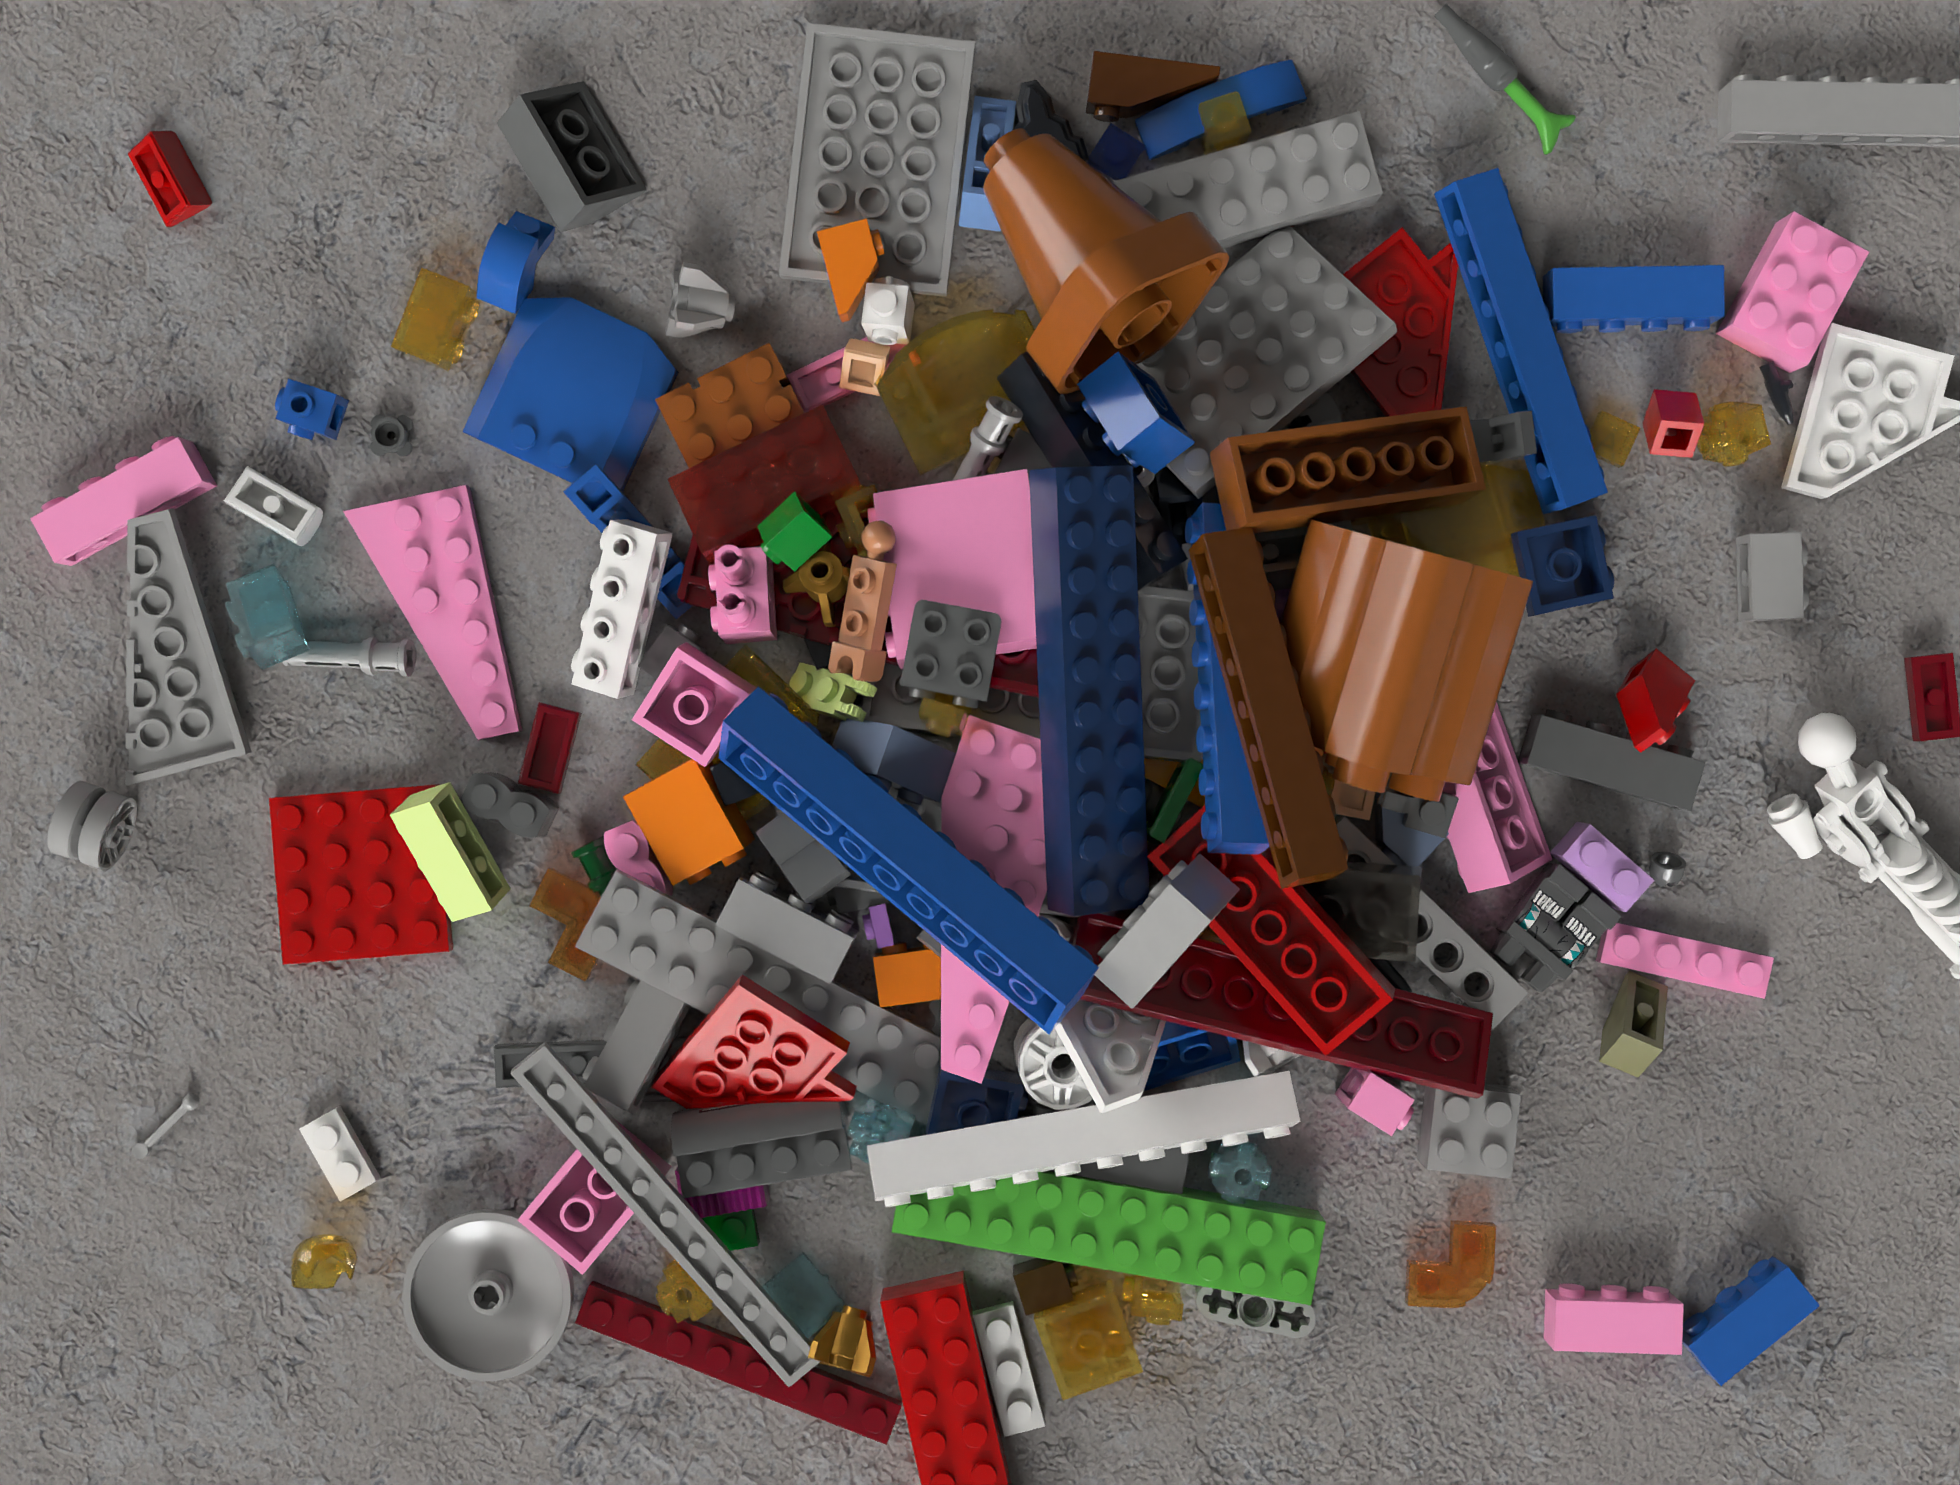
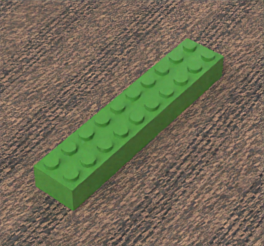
M1050 1171L1038 1172L1039 1180L1021 1184H1013L1012 1177L995 1180V1188L971 1192L970 1185L953 1187L954 1195L938 1199H928L927 1192L910 1195L911 1203L896 1206L892 1233L1305 1305L1312 1304L1326 1224L1320 1212L1313 1209L1183 1187V1193L1178 1194L1073 1175L1056 1177L1055 1172Z

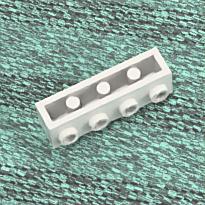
M628 519L610 520L609 526L604 529L600 539V548L603 550L600 564L595 569L590 583V588L593 591L590 607L586 609L581 620L583 637L580 648L575 652L571 663V669L574 672L572 685L616 699L634 695L640 671L638 665L643 659L673 533Z

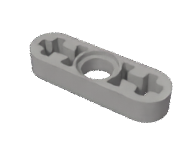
M1197 1286L1195 1289L1194 1299L1199 1312L1211 1320L1293 1338L1307 1336L1312 1332L1316 1324V1314L1311 1305L1261 1297L1267 1303L1265 1313L1258 1318H1250L1244 1314L1243 1306L1246 1300L1255 1297L1254 1295L1239 1293L1235 1300L1236 1313L1232 1314L1230 1313L1232 1308L1229 1303L1217 1302L1215 1308H1209L1207 1300L1203 1297L1204 1295H1211L1213 1288ZM1219 1290L1222 1298L1234 1301V1292ZM1279 1301L1278 1307L1280 1311L1293 1313L1296 1307H1300L1306 1319H1299L1296 1326H1292L1287 1316L1276 1314L1277 1322H1271L1275 1315L1274 1302Z

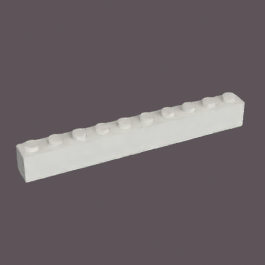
M1290 1071L1143 1096L1137 1101L1102 1114L1097 1105L867 1145V1155L875 1202L884 1200L885 1207H893L911 1203L910 1195L927 1192L928 1199H938L954 1195L953 1187L970 1185L971 1192L995 1188V1180L1012 1177L1013 1184H1021L1039 1180L1038 1172L1055 1169L1056 1177L1081 1172V1164L1097 1162L1098 1169L1123 1165L1122 1157L1139 1154L1140 1161H1149L1165 1157V1149L1181 1147L1182 1154L1203 1151L1207 1149L1206 1142L1222 1139L1223 1146L1238 1145L1249 1142L1248 1134L1264 1132L1265 1139L1282 1137L1290 1134L1289 1127H1293L1301 1121Z

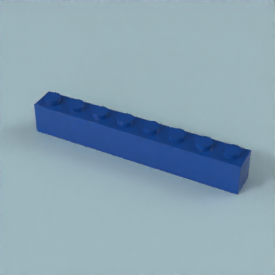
M1495 168L1454 181L1434 193L1507 410L1509 414L1532 411L1537 454L1524 456L1543 515L1606 494L1608 490L1604 481V472L1598 464L1591 443L1589 428L1584 423L1577 402L1576 390L1571 384L1563 361V351L1557 343L1550 322L1549 310L1543 302L1536 281V272L1527 255L1522 240V230L1516 222L1508 199V189L1502 181L1499 169Z
M1202 503L1195 513L1187 519L1185 525L1186 543L1192 546L1204 533L1226 530L1221 504ZM1190 559L1187 567V580L1189 584H1193L1194 599L1190 604L1189 619L1191 625L1195 626L1196 641L1192 647L1191 658L1193 666L1198 667V683L1194 690V705L1197 710H1200L1201 725L1198 727L1196 734V746L1198 752H1202L1203 769H1201L1199 774L1198 786L1200 794L1205 795L1206 810L1201 819V834L1203 839H1207L1208 853L1260 854L1270 846Z

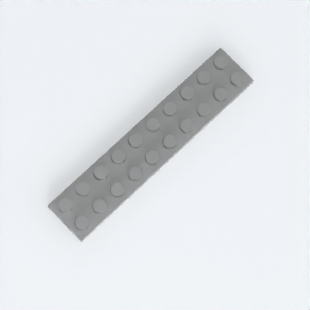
M619 869L615 870L575 947L706 1014L711 1012L743 974L850 1042L847 1054L832 1071L856 1085V1090L927 1126L939 1067L941 1065L940 1036L886 1007L880 1008L878 1003L834 980L829 984L716 926L717 920Z

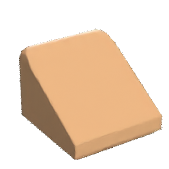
M849 339L844 350L839 388L880 396L888 364L890 346L858 339Z

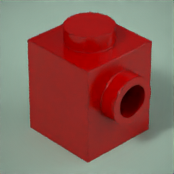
M1653 390L1642 423L1650 454L1693 457L1704 427V420L1696 393Z

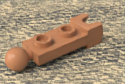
M882 520L870 522L862 532V543L867 550V556L853 555L839 642H832L828 666L830 673L852 674L854 680L875 682L881 680L887 653L882 650L897 564L884 561V555L893 548L896 536L892 526Z

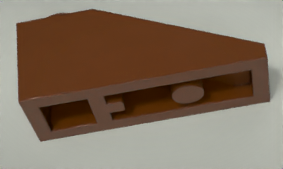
M1094 51L1086 113L1094 114L1096 120L1103 122H1117L1119 118L1136 116L1217 82L1221 66Z

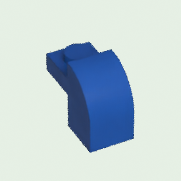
M518 211L514 213L506 225L498 223L487 243L478 274L477 299L516 314L522 306L524 299L529 296L534 288L536 263L554 240L555 227Z

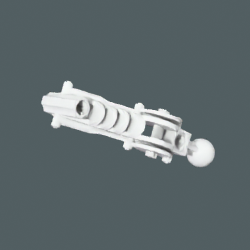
M1820 713L1807 719L1799 730L1798 746L1800 753L1812 765L1825 768L1827 774L1814 785L1824 804V807L1813 818L1816 830L1834 853L1861 868L1858 873L1864 882L1872 883L1879 877L1910 910L1917 925L1954 963L1949 969L1954 978L1960 979V874L1955 872L1922 838L1930 830L1928 823L1923 819L1915 817V812L1910 803L1895 786L1886 780L1884 776L1888 773L1886 765L1875 760L1867 768H1864L1851 760L1850 757L1856 750V732L1854 727L1843 716L1833 713ZM1873 825L1882 831L1883 834L1875 836L1869 827Z

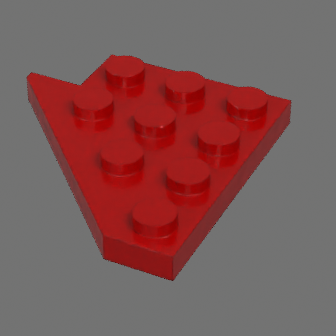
M1403 227L1343 274L1396 324L1397 333L1350 371L1386 417L1442 410L1458 263L1451 243L1428 260Z
M743 974L659 1071L651 1086L686 1109L760 1103L851 1101L857 1088L856 1085L832 1071L847 1054L850 1042Z

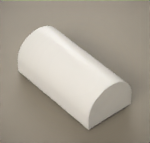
M249 466L245 468L224 500L226 504L299 546H304L311 540L319 528L323 517L321 508Z

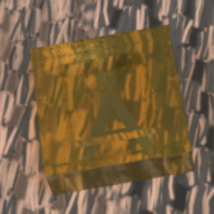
M1605 411L1599 412L1590 430L1591 443L1596 458L1618 468L1623 467L1641 428Z

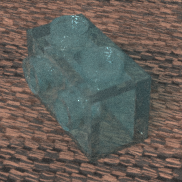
M274 564L226 583L230 601L225 602V606L231 620L239 627L240 632L235 634V640L245 658L251 656L263 670L310 650L291 588Z

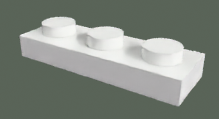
M1010 1301L973 1311V1318L1004 1437L1045 1427L1014 1302Z

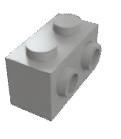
M1802 532L1760 533L1736 537L1738 621L1804 618V610L1807 609L1809 603V592L1807 586L1803 585V568L1807 563L1808 551L1806 544L1802 542Z

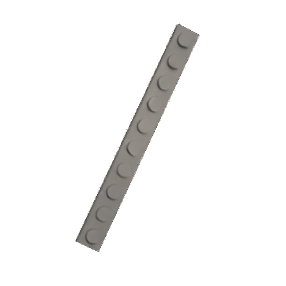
M546 1041L512 1068L510 1074L788 1387L792 1386L820 1362L808 1358L812 1344Z

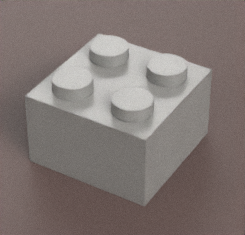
M1485 1083L1483 1096L1476 1099L1425 1086L1417 1160L1427 1170L1512 1179L1521 1094L1510 1086Z

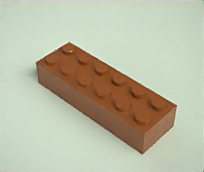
M1467 406L1228 437L1209 453L1226 530L1252 527L1254 533L1309 526L1310 520L1331 523L1462 504L1486 490Z

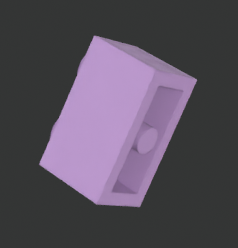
M1576 822L1550 852L1555 859L1605 903L1619 911L1627 912L1655 881L1591 824Z

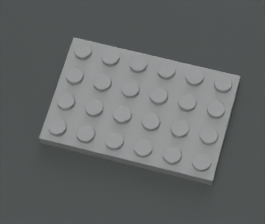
M807 22L779 268L780 278L830 284L817 231L867 218L870 231L879 230L885 253L884 255L877 256L880 270L872 283L878 278L891 276L907 282L910 285L911 293L947 297L975 55V41Z
M1291 226L1271 232L1223 272L1176 337L1156 354L1136 364L1155 378L1195 441L1192 446L1166 466L1198 499L1216 485L1209 453L1226 438L1280 431L1397 333L1396 324Z

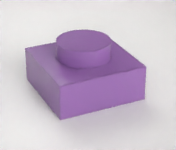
M885 903L870 906V914L862 915L867 940L876 939L877 948L894 945Z

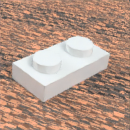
M341 1106L299 1129L340 1202L381 1178Z

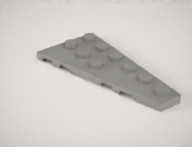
M167 509L127 520V572L130 573V600H127V616H130V638L126 640V705L129 707V732L126 733V749H129L128 770L125 771V786L251 752L175 509Z

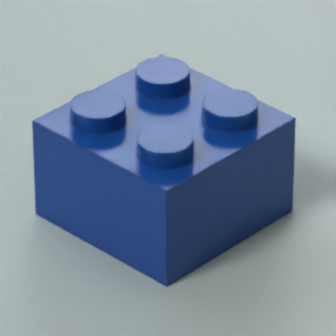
M1116 352L1077 384L1086 398L1082 402L1083 408L1096 423L1101 422L1106 430L1102 435L1106 445L1117 456L1123 453L1135 468L1141 465L1156 474L1195 443L1155 378L1120 352Z

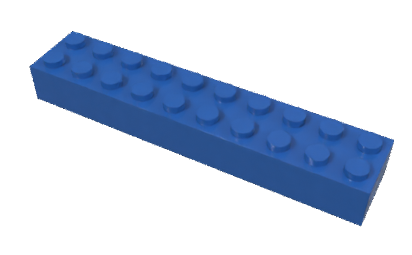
M758 686L723 720L719 759L1050 1035L1083 996L1099 969L1093 963L1092 956L1084 948L1078 945H1071L1060 936L1057 927L1050 920L1043 916L1037 917L1024 906L1022 898L1015 891L1009 888H1002L990 878L989 872L981 863L972 859L968 860L957 851L955 844L947 835L939 831L934 832L922 822L921 816L913 807L908 804H900L888 794L886 786L874 776L868 777L855 766L853 759L845 751L838 748L834 749L825 742L816 727L807 721L801 722L791 714L785 702L774 694L768 695Z

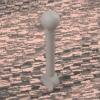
M187 1094L182 1100V1105L146 1141H140L132 1147L133 1156L137 1159L149 1156L152 1150L151 1146L188 1110H194L198 1107V1096Z

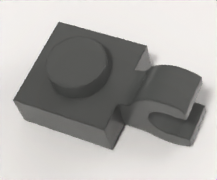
M1386 788L1385 793H1380L1377 803L1381 804V807L1405 813L1402 821L1405 827L1446 838L1459 798L1456 795L1442 792L1440 801L1435 802Z

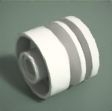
M1028 1018L1020 1026L1014 1040V1061L1026 1091L1039 1104L1055 1110L1075 1109L1090 1102L1093 1098L1056 1029L1049 1035ZM1060 1054H1067V1056L1060 1061H1053V1059Z

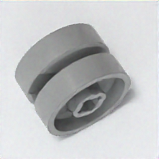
M84 781L74 783L62 796L52 816L47 839L50 852L71 860L79 859L81 863L103 871L109 870L121 858L131 839L137 819L136 801L133 798L113 791L106 792L104 788Z

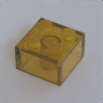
M1112 1279L1073 1292L1074 1301L1034 1313V1322L1062 1400L1143 1372L1140 1356Z

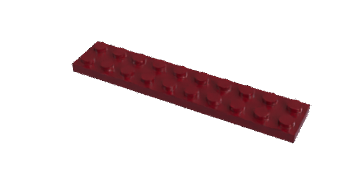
M1100 913L1079 916L1073 945L1084 948L1092 956L1093 963L1098 966L1103 959L1097 953L1114 934L1119 932L1126 920ZM1199 938L1194 940L1133 1009L1096 976L1093 977L1080 998L1081 1000L1368 1072L1371 1071L1372 1073L1476 1099L1484 1094L1493 1013L1395 988L1393 1000L1325 1056L1226 945Z

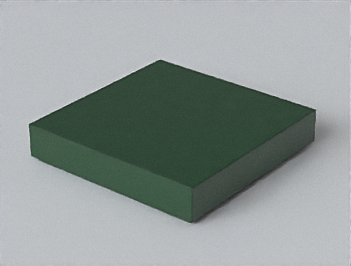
M1189 758L1177 764L1147 822V841L1154 845L1165 843L1199 777L1201 769H1203L1201 762Z

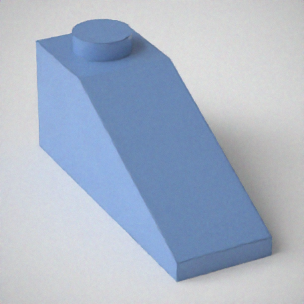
M981 96L974 97L961 199L960 227L1001 232L983 190L985 179L990 172L984 164V157L999 138L1013 130L1016 101Z

